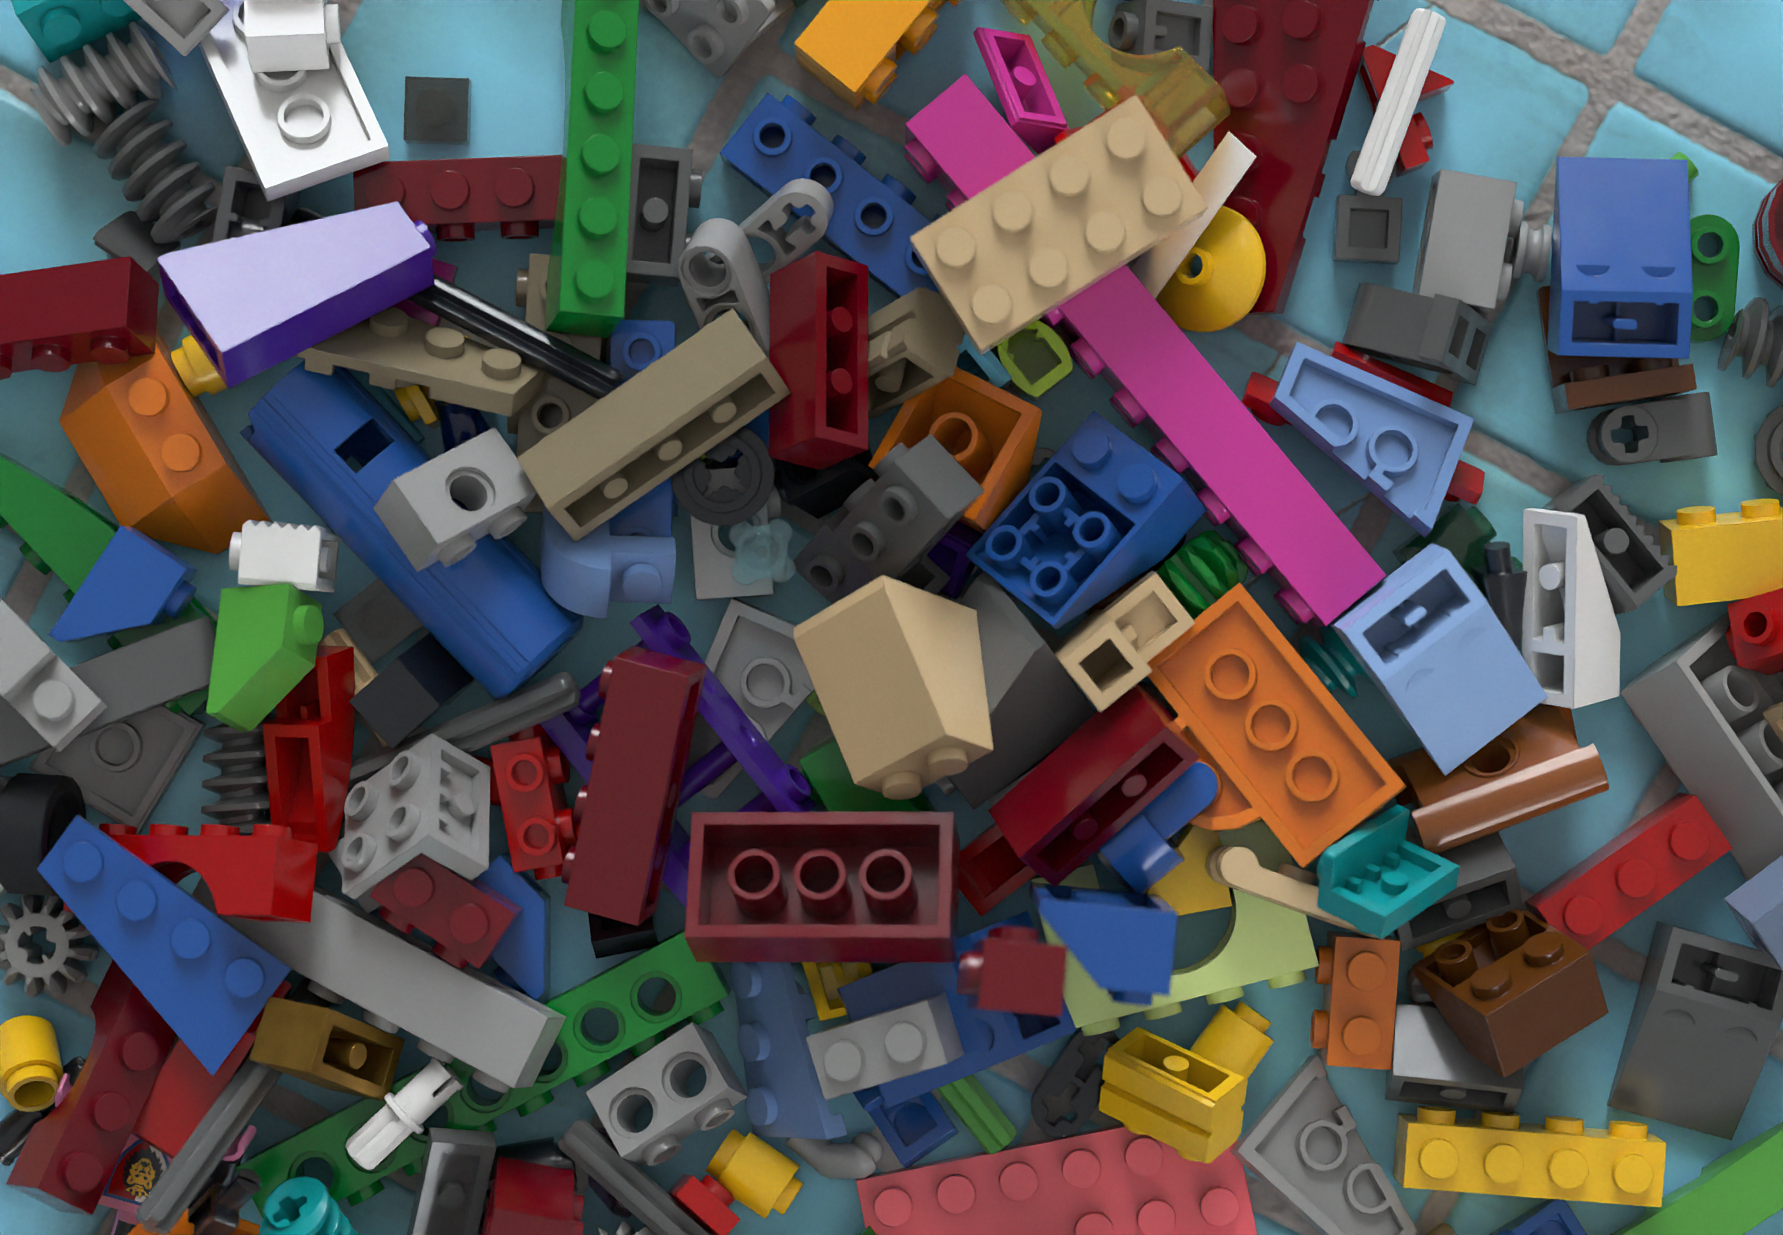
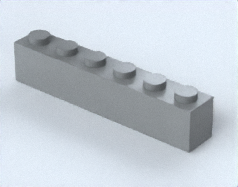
M201 876L192 896L217 913L211 890ZM315 883L311 923L257 922L220 915L293 967L292 970L311 979L307 989L312 993L336 1004H342L345 998L365 1008L362 1018L368 1023L393 1034H397L399 1028L410 1032L420 1038L416 1047L425 1054L446 1063H452L454 1057L475 1067L472 1077L476 1081L502 1093H507L510 1087H533L567 1018L467 965L465 970L455 967L438 956L432 950V945L397 929L371 913L366 915L362 908Z

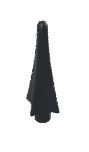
M1491 542L1484 545L1486 567H1472L1471 570L1478 590L1487 600L1520 652L1522 616L1528 572L1515 568V560H1511V550L1508 542Z

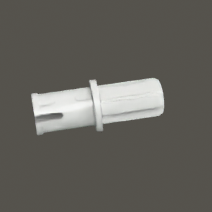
M432 1058L431 1062L396 1095L389 1092L384 1096L387 1104L346 1142L345 1147L357 1164L367 1170L374 1169L413 1131L417 1134H421L424 1131L422 1123L457 1090L464 1087L460 1078L449 1066L444 1067L445 1063L443 1061Z

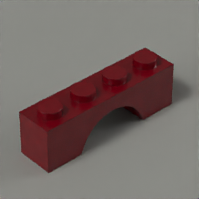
M112 960L90 1006L95 1016V1033L84 1067L62 1102L47 1117L34 1124L6 1182V1185L62 1212L93 1215L177 1035L114 960Z

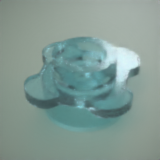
M774 519L769 525L751 526L745 521L735 524L729 532V540L735 545L736 563L731 570L733 578L742 585H751L756 579L773 578L779 583L790 580L796 569L794 562L789 559L788 542L793 536L791 526L782 519ZM759 546L768 548L769 553L766 558L761 559L757 557L756 549Z

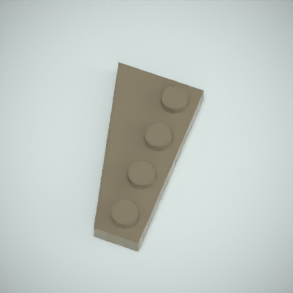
M389 307L294 355L305 358V370L331 376L335 370V365L370 373V385L395 390L396 387H409L420 384L428 386V396L431 399L506 416H512L542 390L544 379L543 370L522 360L517 353L511 350L492 348L464 337L457 330L436 327L409 317L403 310L395 307Z

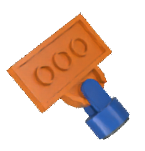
M1240 582L1195 618L1196 624L1147 662V665L1152 670L1147 676L1179 714L1175 722L1201 758L1094 852L1111 874L1132 894L1137 891L1142 895L1185 860L1171 836L1187 823L1220 832L1241 830L1263 819L1301 868L1305 869L1318 859L1330 845L1338 843L1407 787Z

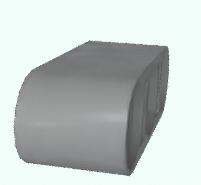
M723 218L709 219L701 223L694 232L680 257L677 268L680 282L701 330L704 326L727 312L726 309L733 308L746 317L747 320L742 322L769 359L770 292L749 240L742 228L733 221ZM703 252L716 254L723 260L724 264L719 265L711 262L705 257Z

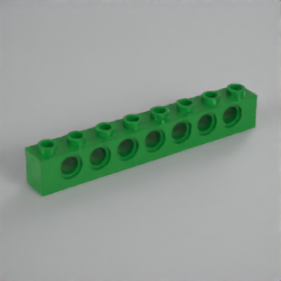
M685 929L660 941L659 945L647 948L542 1003L567 1018L555 1040L562 1052L561 1064L552 1070L541 1069L533 1087H510L508 1092L498 1099H485L478 1095L473 1087L472 1074L475 1067L454 1057L452 1063L444 1062V1067L449 1066L460 1078L464 1087L457 1090L443 1103L448 1112V1121L443 1128L495 1132L498 1128L493 1119L516 1108L520 1117H524L555 1100L550 1089L571 1078L578 1088L601 1077L611 1070L607 1059L628 1048L634 1058L646 1053L667 1039L663 1031L664 1029L679 1021L686 1019L688 1024L692 1022L699 1025L724 1011V1008L719 1000L727 997L731 989L717 962H696L685 939ZM658 977L670 982L676 993L675 1004L664 1011H656L649 1008L641 996L642 984L646 980ZM602 1007L612 1011L619 1022L617 1036L604 1041L592 1037L585 1027V1016L589 1010ZM428 1064L392 1082L390 1092L396 1095ZM363 1097L247 1158L236 1169L238 1172L245 1168L251 1169L260 1177L262 1184L259 1186L262 1188L257 1194L253 1195L252 1199L263 1219V1208L267 1197L276 1186L293 1178L304 1177L305 1162L311 1157H319L326 1160L334 1171L333 1184L327 1188L329 1195L336 1202L346 1197L350 1206L353 1207L383 1191L385 1187L381 1178L403 1168L407 1177H410L421 1171L429 1128L423 1125L424 1131L421 1134L413 1131L374 1169L367 1170L355 1162L345 1145L347 1140L385 1106L387 1102Z

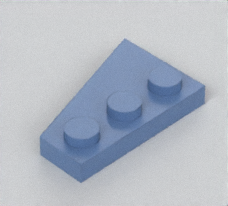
M1296 342L1291 350L1269 404L1272 409L1424 538L1427 537L1436 521L1474 418L1299 342Z

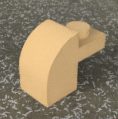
M1151 570L1103 610L1097 608L1080 622L1060 643L1054 655L1093 705L1102 712L1152 672L1151 668L1147 665L1149 660L1196 623L1157 573Z

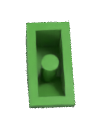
M291 584L222 588L206 713L239 732L252 731L315 667L317 645L324 631V621L321 613L322 604Z

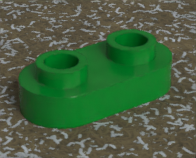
M1711 214L1700 215L1690 219L1693 284L1690 343L1695 344L1706 343L1722 336L1731 326L1735 314L1740 251L1739 237L1734 227L1727 220ZM1702 235H1709L1717 242L1718 251L1712 258L1702 255L1698 249V241ZM1698 298L1706 299L1712 305L1713 314L1708 321H1701L1694 315L1693 305Z

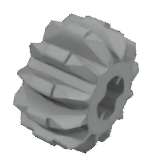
M22 894V908L11 902L4 904L0 908L2 917L10 925H0V941L5 942V948L0 949V963L8 960L12 965L4 973L3 983L10 986L25 976L24 990L26 996L35 997L39 995L44 988V984L53 996H58L66 992V977L76 983L83 982L88 977L86 968L79 960L97 959L100 951L93 945L83 943V937L92 934L84 924L79 926L76 921L78 917L74 913L63 911L64 901L60 896H46L43 902L40 895ZM47 929L46 939L56 943V950L42 955V946L33 943V935Z

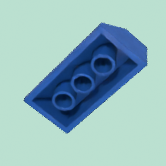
M1030 882L1029 896L1040 915L1062 942L1068 946L1070 952L1101 989H1107V995H1111V1001L1132 1005H1152L1153 994L1170 996L1178 912L1159 895L1145 893L1141 895L1135 892L1132 894L1126 891L1057 885L1054 887L1048 883Z

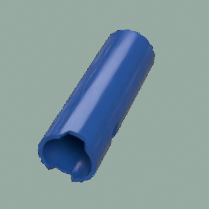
M304 360L280 379L248 413L252 425H248L239 432L241 436L495 701L507 698L510 694L519 691L568 646L583 628L584 616L566 609L550 597L542 584L540 570L507 535L495 540L492 534L489 533L476 540V548L455 564L444 567L439 560L419 572L416 571L373 508L394 479L429 462L433 458L347 368L335 365V370L330 376L305 370ZM352 456L363 466L357 474L345 463ZM452 498L458 507L468 511L462 502Z

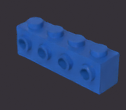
M767 92L721 150L722 161L769 198L785 184L795 179H810L820 183L828 190L834 204L832 218L824 235L821 237L823 241L847 260L867 265L868 276L897 299L918 287H926L940 295L941 293L910 246V237L941 218L942 215L937 213L930 221L911 206L917 197L901 182L889 174H886L879 181L861 166L866 160V156L849 141L836 134L830 142L811 127L817 118L797 100L786 95L779 102ZM808 204L799 209L793 206L790 215L797 220L805 215L811 218L814 209Z

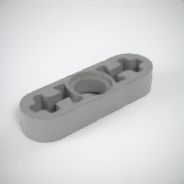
M795 179L788 182L739 225L747 238H763L774 248V260L768 263H758L766 285L770 283L771 273L793 263L824 235L833 215L834 204L830 193L820 183L810 179ZM806 204L814 209L812 217L809 218L805 215L798 219L790 227L787 234L782 225L788 219L793 206L798 209ZM708 252L705 255L713 263L724 264L723 260L714 253ZM684 291L686 302L688 306L691 308L688 298Z

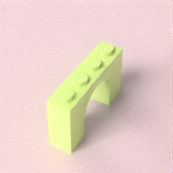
M1263 819L1241 830L1218 832L1221 846L1244 847L1251 850L1257 857L1259 867L1276 872L1279 862L1293 866L1291 854ZM1090 860L1083 862L1059 884L1100 889L1094 865ZM1039 874L1030 879V882L1050 884ZM1229 887L1232 906L1230 908L1229 922L1222 939L1200 961L1183 968L1172 969L1170 996L1153 994L1152 1005H1132L1111 1001V995H1107V989H1101L1070 950L1067 949L1063 998L1075 1027H1081L1083 1036H1092L1120 1028L1118 1017L1143 1011L1145 1020H1155L1182 1012L1180 1002L1205 995L1208 1005L1218 1004L1244 996L1243 985L1267 980L1269 989H1275L1303 982L1306 980L1304 970L1319 966L1306 915ZM1038 912L1046 944L1066 946Z

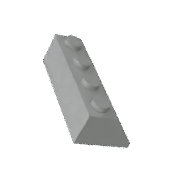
M1726 613L1649 665L1620 693L1629 704L1636 721L1644 726L1666 758L1671 772L1682 781L1691 795H1696L1733 848L1730 850V853L1737 861L1742 875L1748 881L1783 855V743L1762 714L1770 706L1783 702V685L1775 674L1765 675L1737 665V660L1731 654L1727 643L1726 632L1730 625L1729 614Z

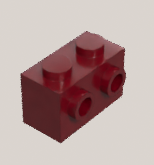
M420 853L378 882L369 896L382 905L377 912L381 918L407 934H410L414 927L418 928L436 940L432 950L438 956L462 970H465L469 963L478 969L485 965L523 909L475 877L470 880L423 853Z

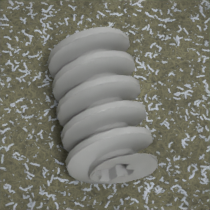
M135 20L128 23L131 43L127 45L112 32L106 34L108 54L102 56L89 43L83 45L85 66L81 68L66 54L61 56L60 63L63 77L56 79L43 66L37 68L40 88L35 91L30 89V92L44 123L63 148L72 142L70 124L85 136L94 132L93 113L104 123L110 125L117 118L115 101L127 111L140 103L138 90L150 100H160L163 97L161 78L173 89L177 90L172 73L156 43Z

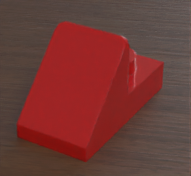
M1370 45L1364 48L1357 72L1372 112L1375 114L1396 55L1375 45ZM1429 70L1417 102L1446 92L1454 84V81ZM1421 112L1413 114L1396 159L1397 177L1419 170L1430 161L1426 151L1433 148V140L1428 124Z

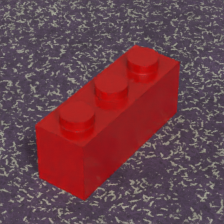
M1679 792L1527 899L1524 903L1532 914L1589 950L1733 848L1696 795Z

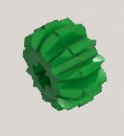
M1216 530L1203 531L1200 535L1194 537L1155 572L1194 620L1239 582L1243 584L1246 581L1249 568L1240 558L1241 554L1229 540L1226 541Z

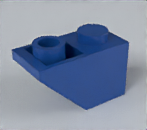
M505 852L499 855L489 865V868L477 877L523 908L491 956L499 964L493 973L501 983L522 994L527 993L536 1001L550 987L551 896L526 871L513 872L511 856Z

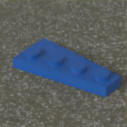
M80 815L74 818L37 868L44 879L212 1076L265 1006L268 997L273 995L293 968Z

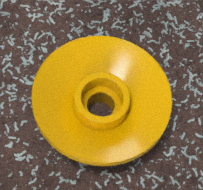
M1224 206L1220 207L1155 299L1176 325L1195 332L1221 331L1239 322L1252 309L1262 291L1266 274L1265 251L1261 238L1254 226L1237 211ZM1199 255L1202 260V270L1198 276L1193 278L1191 273L1192 262Z

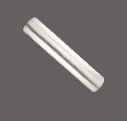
M1417 8L1410 16L1350 180L1351 186L1360 192L1380 196L1386 189L1446 25V19L1436 12Z

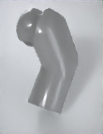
M867 1132L858 1133L851 1143H833L829 1139L788 1138L785 1142L790 1149L819 1174L829 1179H864L876 1170L875 1163L882 1158L884 1153L881 1142Z

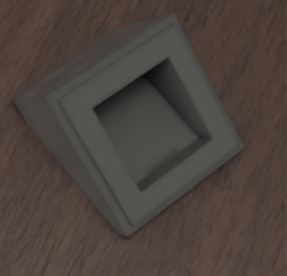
M134 211L123 213L98 230L93 237V240H95L94 244L114 258L131 256L157 282L161 278L157 258L169 252L178 251L181 247L179 241L166 244L155 243L150 234L155 224L152 222H141Z

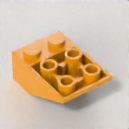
M829 0L794 42L797 63L855 111L860 108L866 99L873 105H876L898 77L895 73L898 67L896 62L906 50L916 56L938 29V25L935 22L939 17L937 12L946 1L956 7L962 0Z

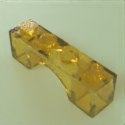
M1001 0L1009 13L1022 26L1025 27L1033 21L1046 34L1041 39V42L1063 68L1067 69L1074 63L1088 77L1083 82V85L1104 110L1109 112L1114 106L1117 107L1129 98L1137 95L1177 160L1231 113L1223 88L1181 46L1152 55H1133L1118 51L1098 38L1093 32V16L1098 0Z

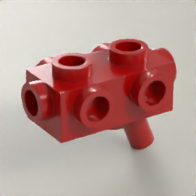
M539 723L508 736L509 740L490 745L492 759L469 754L490 767V803L492 806H501L513 872L533 869L535 880L561 876L566 854L571 846H576L581 824L574 821V808L568 809L563 783L570 781L569 760Z

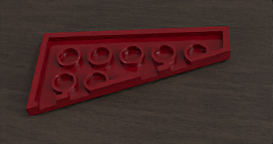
M1213 0L1214 151L1228 131H1230L1256 156L1222 205L1237 211L1254 226L1261 238L1265 251L1266 274L1263 288L1256 303L1247 315L1284 313L1306 241L1303 232L1314 197L1319 198L1326 174L1322 173L1332 139H1337L1366 45L1363 36L1374 0Z

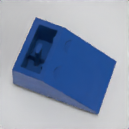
M1556 156L1547 350L1557 355L1689 359L1693 284L1688 160Z
M1093 410L965 556L1057 630L1163 560L1207 510L1184 478Z
M1028 910L957 939L956 963H898L837 989L850 1021L944 992L946 993L965 1055L948 1064L876 1085L885 1109L1077 1031L1064 998L1062 1016H1048L967 1008L968 995L956 994L960 954H965L968 951L972 952L973 943L988 938V931L998 928V926L1035 929Z

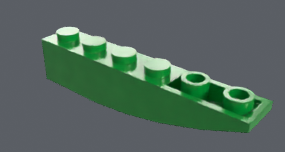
M0 453V528L3 529L9 524L23 538L25 543L19 549L37 570L44 575H47L51 570L55 572L69 587L63 593V596L70 603L116 534L119 526L68 490L18 461ZM193 597L187 608L176 620L168 616L165 622L160 625L116 633L107 640V643L114 651L204 617L210 618L216 634L217 620ZM209 688L165 704V706L175 714L184 710L189 716L201 715L205 711V704L208 702Z

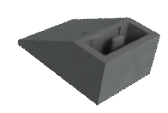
M1657 921L1607 1106L1732 1141L1782 1023L1783 970L1759 949Z

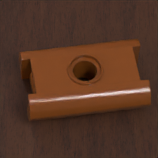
M1542 703L1531 709L1446 776L1442 774L1423 747L1386 760L1407 786L1394 798L1397 804L1401 806L1412 803L1415 810L1411 812L1419 846L1436 855L1603 793L1609 789L1607 775L1594 744L1580 748L1577 743L1571 708Z

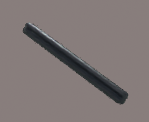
M300 207L294 212L288 226L326 217L306 207ZM435 274L434 285L407 298V300L501 349L517 353L522 360L598 400L604 398L625 382L624 373Z

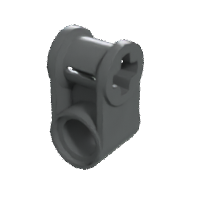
M1701 392L1653 399L1649 403L1626 405L1601 412L1591 421L1587 429L1586 442L1589 450L1598 461L1613 466L1660 460V463L1716 456L1718 453L1710 393ZM1620 427L1625 430L1631 429L1633 441L1625 444L1613 443L1611 431Z

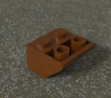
M1513 909L1505 912L1502 916L1488 918L1486 923L1472 928L1454 940L1443 943L1435 952L1412 965L1415 976L1467 1052L1504 1078L1609 1013L1591 951L1526 909L1521 911Z

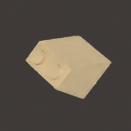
M882 575L793 628L795 643L854 784L881 792L888 799H910L919 795L922 788L947 775H954L964 771L969 763L993 751L976 610Z

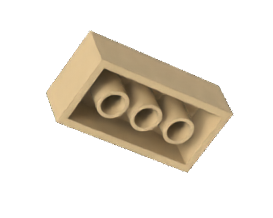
M1134 95L910 237V246L981 356L1201 217L1208 207L1137 95Z

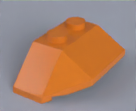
M157 327L155 354L133 356L127 362L121 364H104L100 362L77 364L59 423L121 526L133 527L149 538L220 554L230 548L233 533L242 532V525L249 519L273 522L198 396L194 397L181 379L171 358V350Z

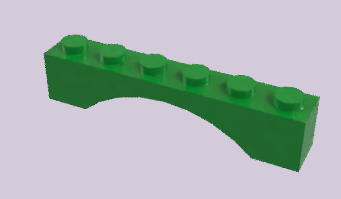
M562 0L561 31L565 62L564 136L558 204L547 273L544 330L547 332L609 338L624 318L639 0Z

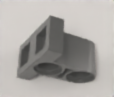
M1359 283L1342 344L1369 356L1442 373L1451 380L1476 385L1493 324L1457 298L1436 293L1434 298L1376 284Z

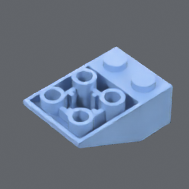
M1430 543L1329 623L1445 776L1548 697L1487 600L1451 552L1433 543Z

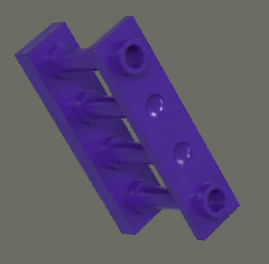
M659 604L641 613L630 622V625L642 639L635 645L636 647L705 664L690 645L691 636L684 623L673 613L664 612ZM707 666L698 711L722 741L685 770L678 808L738 761L762 792L736 812H810L817 804L809 796L811 788L806 778L793 765L784 764ZM602 673L580 689L582 698L579 700V705L576 708L540 723L587 784H589L593 764L592 761L586 759L587 742L594 725L597 722L600 723L597 719V709L605 703V699L599 698L598 694ZM675 818L663 881L686 909L690 836Z

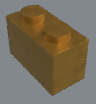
M269 996L262 1019L256 1030V1039L249 1060L328 1090L386 1102L384 1096L390 1092L405 1040L329 1008Z

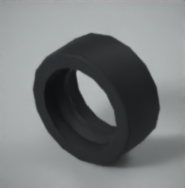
M17 773L7 782L0 796V884L6 892L59 896L39 873L37 868L74 818L80 815L86 819V807L82 791L73 777Z

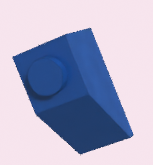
M120 526L49 635L59 642H78L160 625L165 622L168 616L176 620L187 608L196 593L197 588L190 584V582L198 572V569L137 529Z

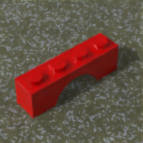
M110 823L99 824V829L175 884L188 875L198 872L211 890L218 915L257 922L311 923L318 844L292 839L293 828L256 824L253 825L252 836H240L239 827L202 824L200 835H188L189 828L185 826L150 824L149 835H137L138 827ZM64 902L63 911L73 913Z

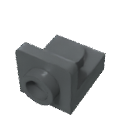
M1131 0L1118 4L1108 32L1109 44L1112 48V66L1126 69L1144 65L1195 74L1209 71L1213 7L1173 0Z

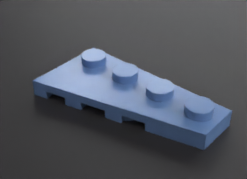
M731 962L730 982L736 996L739 1020L738 1047L743 1056L748 1095L745 1099V1106L748 1117L751 1120L752 1133L756 1136L822 1140L848 1135L842 1113L831 1115L828 1100L824 1099L806 1037L810 1036L807 1023L809 1020L816 1018L810 992L806 993L803 987L795 981L792 967L797 962Z

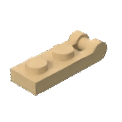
M1224 845L1215 847L1206 858L1205 868L1207 874L1213 881L1358 934L1378 938L1374 935L1360 932L1352 924L1317 908L1319 888L1313 886L1316 874L1282 862H1279L1276 872L1259 867L1255 854L1244 847Z

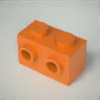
M1327 930L1326 946L1317 947L1316 956L1319 966L1315 967V983L1323 985L1322 1010H1313L1310 1046L1311 1048L1319 1049L1318 1057L1326 1065L1391 1070L1400 940L1392 935H1387L1384 939L1364 936L1356 932Z

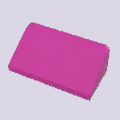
M977 27L973 35L1010 126L1038 155H1041L1055 146L1054 137L1069 129L1033 41L1030 35Z

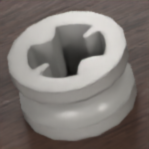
M1521 221L1519 233L1516 239L1513 238L1511 249L1512 278L1518 279L1521 274L1529 273L1533 276L1534 281L1543 282L1551 250V225L1543 224L1539 230H1532L1528 227L1527 222Z

